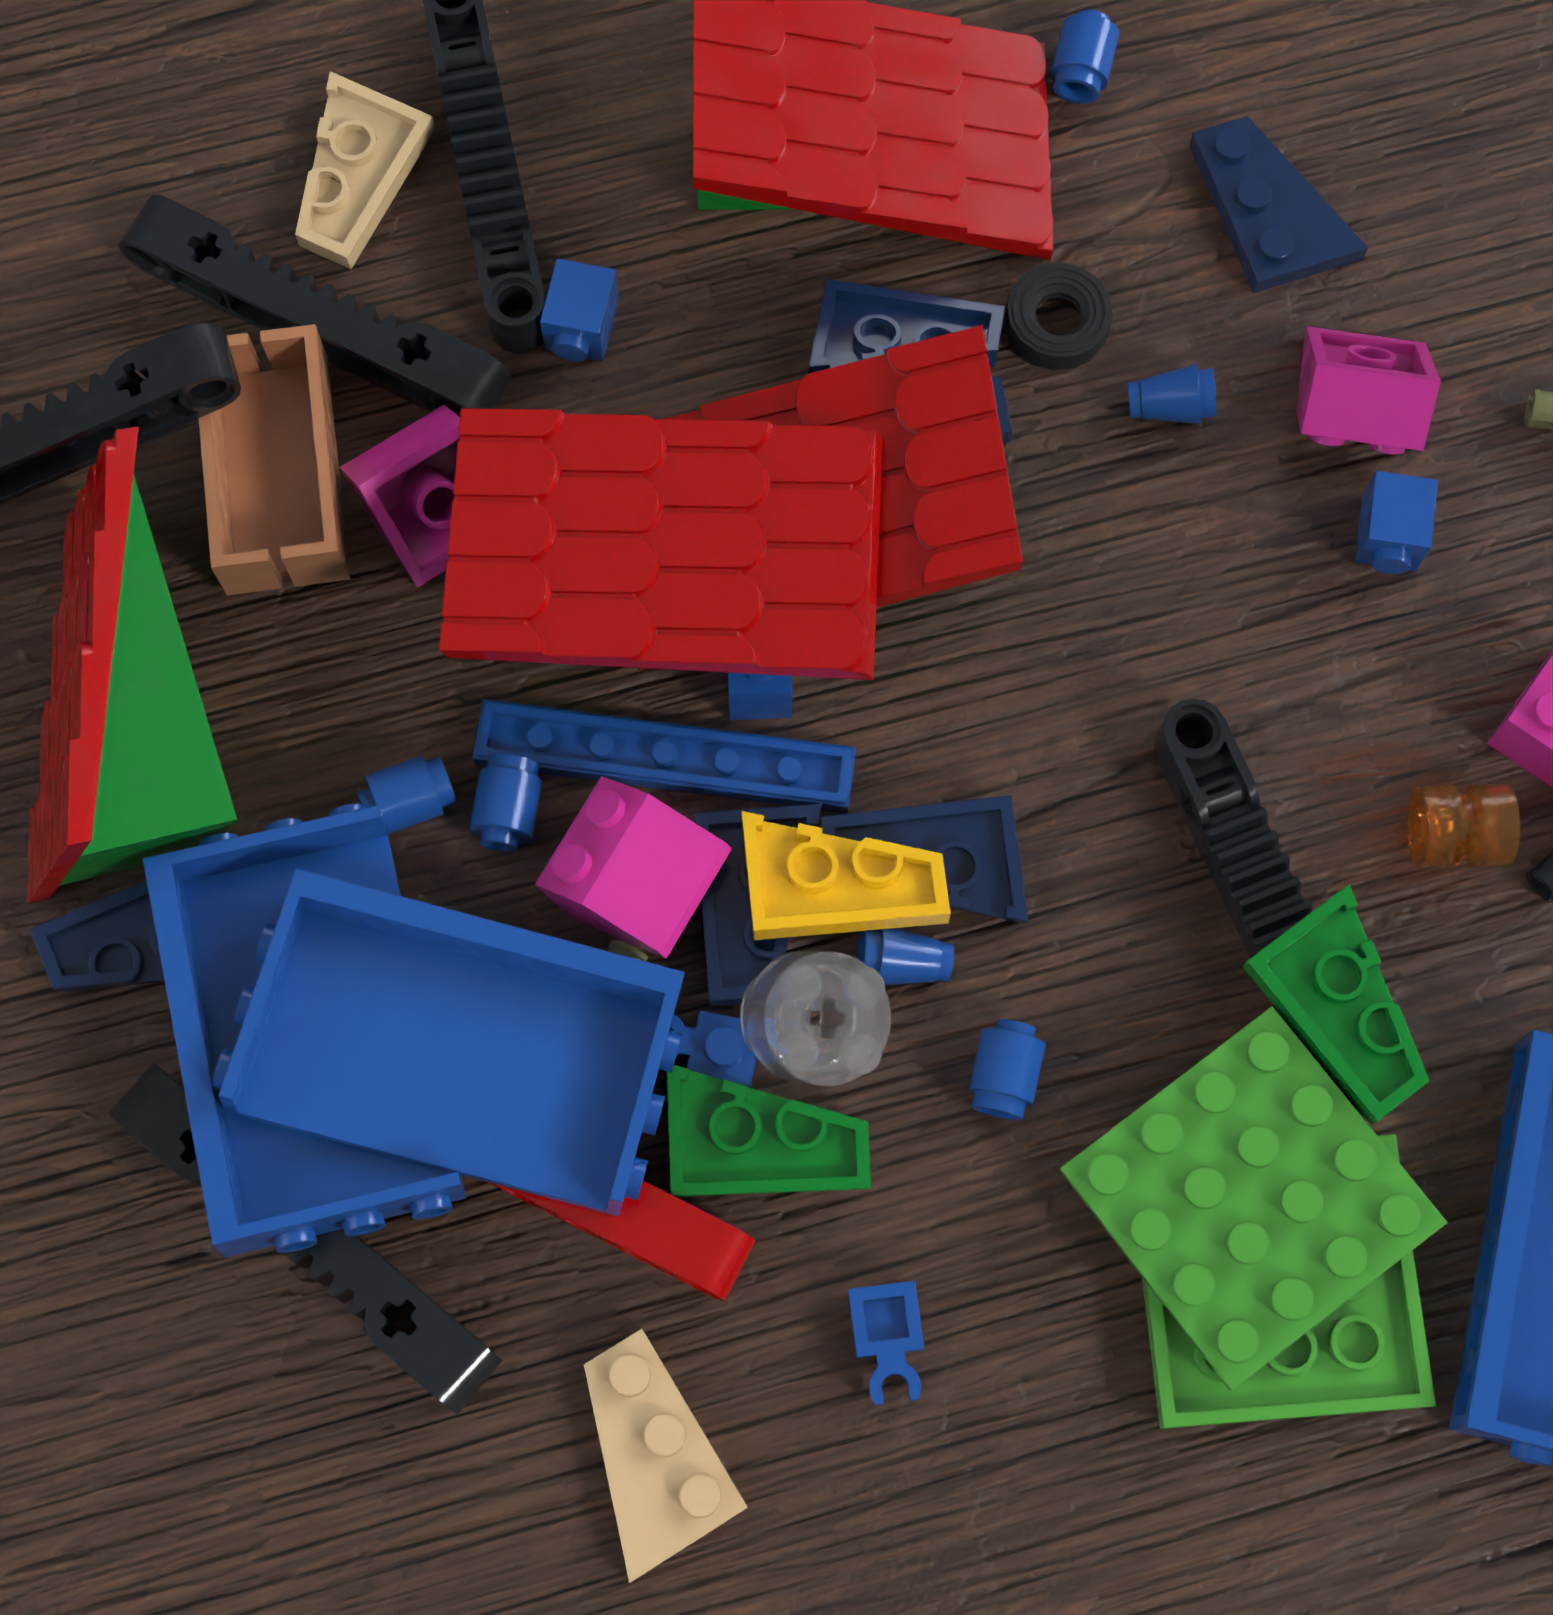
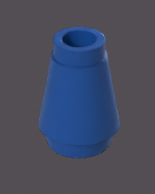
M1196 363L1140 379V381L1128 382L1130 419L1143 418L1202 424L1201 418L1216 417V392L1213 368L1198 369V364Z
M902 928L860 932L856 954L857 978L871 979L872 986L936 982V980L948 982L950 980L954 964V946L952 943L941 942L940 940Z

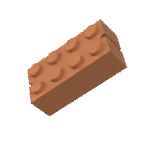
M316 325L260 331L261 344L272 367L270 371H262V365L248 333L227 335L241 385L240 395L229 405L198 418L211 569L227 596L282 589V577L290 576L295 587L350 580L329 364Z

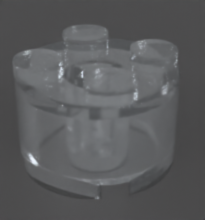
M829 951L789 952L772 960V963L764 968L758 977H754L746 988L740 1010L743 1039L750 1051L754 1052L765 1068L775 1076L789 1081L812 1085L836 1086L851 1082L863 1074L870 1073L880 1063L891 1028L890 1003L885 991L884 980L880 973L868 967L857 958ZM811 1011H820L819 1024H810Z

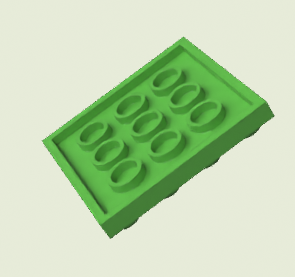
M1273 1006L1059 1170L1229 1391L1239 1386L1448 1223Z
M1396 1134L1377 1135L1400 1163ZM1413 1250L1232 1391L1228 1390L1142 1278L1160 1429L1436 1406Z

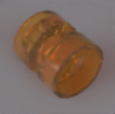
M1506 783L1470 784L1464 793L1460 794L1454 785H1416L1411 791L1407 809L1408 846L1414 865L1418 868H1455L1462 858H1465L1468 864L1473 867H1503L1514 863L1520 839V818L1517 799L1512 787Z

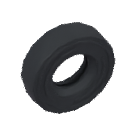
M1067 263L1043 264L1021 277L1010 291L1004 319L1007 337L1016 352L1034 366L1055 371L1074 369L1092 360L1107 341L1113 313L1110 295L1097 277L1082 267ZM1049 299H1065L1073 303L1079 310L1081 324L1075 331L1069 334H1051L1040 327L1036 320V309L1041 303Z

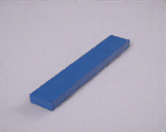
M483 699L472 759L475 765L487 766L490 755L500 753L514 754L535 761L539 765L538 773L594 781H599L600 777L603 776L625 785L786 806L822 804L821 810L848 813L856 747Z

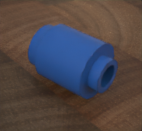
M1087 9L1078 12V14L1070 15L1063 21L1051 69V78L1054 81L1053 90L1060 98L1078 104L1092 103L1098 99L1099 93L1107 87L1120 32L1106 14L1097 10Z
M493 754L489 756L487 767L480 770L469 831L480 837V845L493 851L510 853L516 852L519 844H527L532 841L543 783L537 776L539 765L535 761L514 754Z
M421 755L364 775L367 788L356 792L360 804L366 805L367 808L379 805L388 835L442 816V808L456 804L455 795L440 756L424 760Z
M998 1019L996 1028L982 1029L968 1089L969 1092L974 1094L971 1106L973 1110L997 1118L1015 1121L1023 1120L1026 1106H1033L1046 1048L1044 1041L1034 1037L1035 1027L1019 1021Z

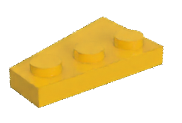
M742 811V831L754 940L949 924L951 913L942 853L867 837L862 841L823 834V828L802 823L798 824V828L764 821V815Z

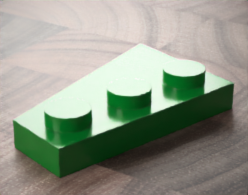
M1348 884L1250 958L1243 965V968L1364 1117L1373 1125L1430 1080L1399 1004L1393 1003L1378 966L1381 963L1373 940L1367 939L1356 912L1358 903L1350 884Z
M677 1065L673 1066L672 1073L667 1071L671 1195L682 1197L871 1189L868 1121L766 1093L725 1079L722 1080Z

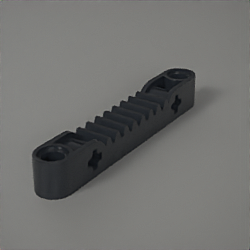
M423 0L491 334L495 343L503 350L514 354H526L538 349L544 343L540 320L546 299L483 1ZM515 309L529 310L526 315L519 318L505 316Z
M153 194L149 197L118 243L123 255L144 272L264 331L315 324L329 363L429 412L445 405L460 417L461 408L494 409L511 382L512 376L509 370L500 361L483 350L429 324L410 322L399 326L397 317L392 314L380 322L376 307L371 304L359 312L353 295L348 294L338 301L332 285L327 284L318 291L312 275L306 274L297 280L292 266L287 263L276 270L271 256L266 253L256 260L250 245L244 243L236 249V244L230 231L222 224L164 196Z
M208 323L192 324L179 328L127 351L116 358L107 369L104 379L97 373L90 375L88 392L72 383L68 385L65 402L53 393H49L46 395L44 411L39 410L30 402L24 405L22 421H19L8 412L2 414L0 426V505L95 464L100 444L103 440L112 439L115 431L118 429L139 426L138 445L234 402L240 395L241 385L224 329ZM135 370H138L146 378H142L138 373L135 372Z
M1195 698L1182 700L1171 707L1156 735L1154 745L1156 758L1249 957L1252 958L1312 912V904L1310 900L1302 897L1301 881L1299 877L1291 874L1290 858L1288 854L1280 851L1277 831L1269 828L1267 810L1265 807L1260 806L1257 786L1225 717L1216 706L1206 700ZM1185 728L1194 730L1203 738L1205 746L1197 749L1186 747L1178 740L1176 731ZM1272 1004L1273 1008L1277 1011V1013L1282 1017V1019L1286 1022L1290 1029L1295 1033V1035L1299 1038V1040L1303 1043L1307 1050L1312 1054V1056L1316 1059L1320 1066L1325 1070V1072L1329 1075V1077L1333 1080L1337 1087L1342 1091V1093L1346 1096V1098L1350 1101V1103L1355 1107V1109L1366 1121L1367 1119L1360 1112V1110L1355 1106V1104L1351 1101L1347 1094L1342 1090V1088L1333 1079V1077L1329 1074L1325 1067L1320 1063V1061L1311 1052V1050L1307 1047L1303 1040L1298 1036L1294 1029L1289 1025L1285 1018Z
M153 1062L108 1114L175 1173L202 1187L184 1087ZM340 1229L316 1235L317 1244L312 1247L289 1252L287 1258L303 1269L310 1267L308 1276L323 1286L331 1283L328 1293L332 1297L343 1303L352 1299L348 1311L365 1320L367 1334L373 1343L456 1414H459L502 1362L499 1356L360 1237L344 1235V1230ZM416 1307L411 1316V1319L417 1325L415 1331L410 1336L399 1331L392 1337L391 1334L396 1328L395 1322L390 1318L393 1311L399 1308L409 1312Z

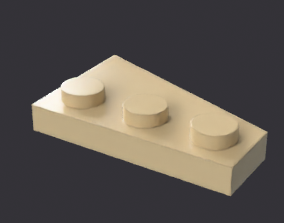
M330 71L326 87L328 94L324 117H320L316 134L318 141L313 169L308 171L295 236L300 247L348 269H352L436 128L433 116Z
M642 1328L584 1364L629 1583L635 1581L748 1508Z

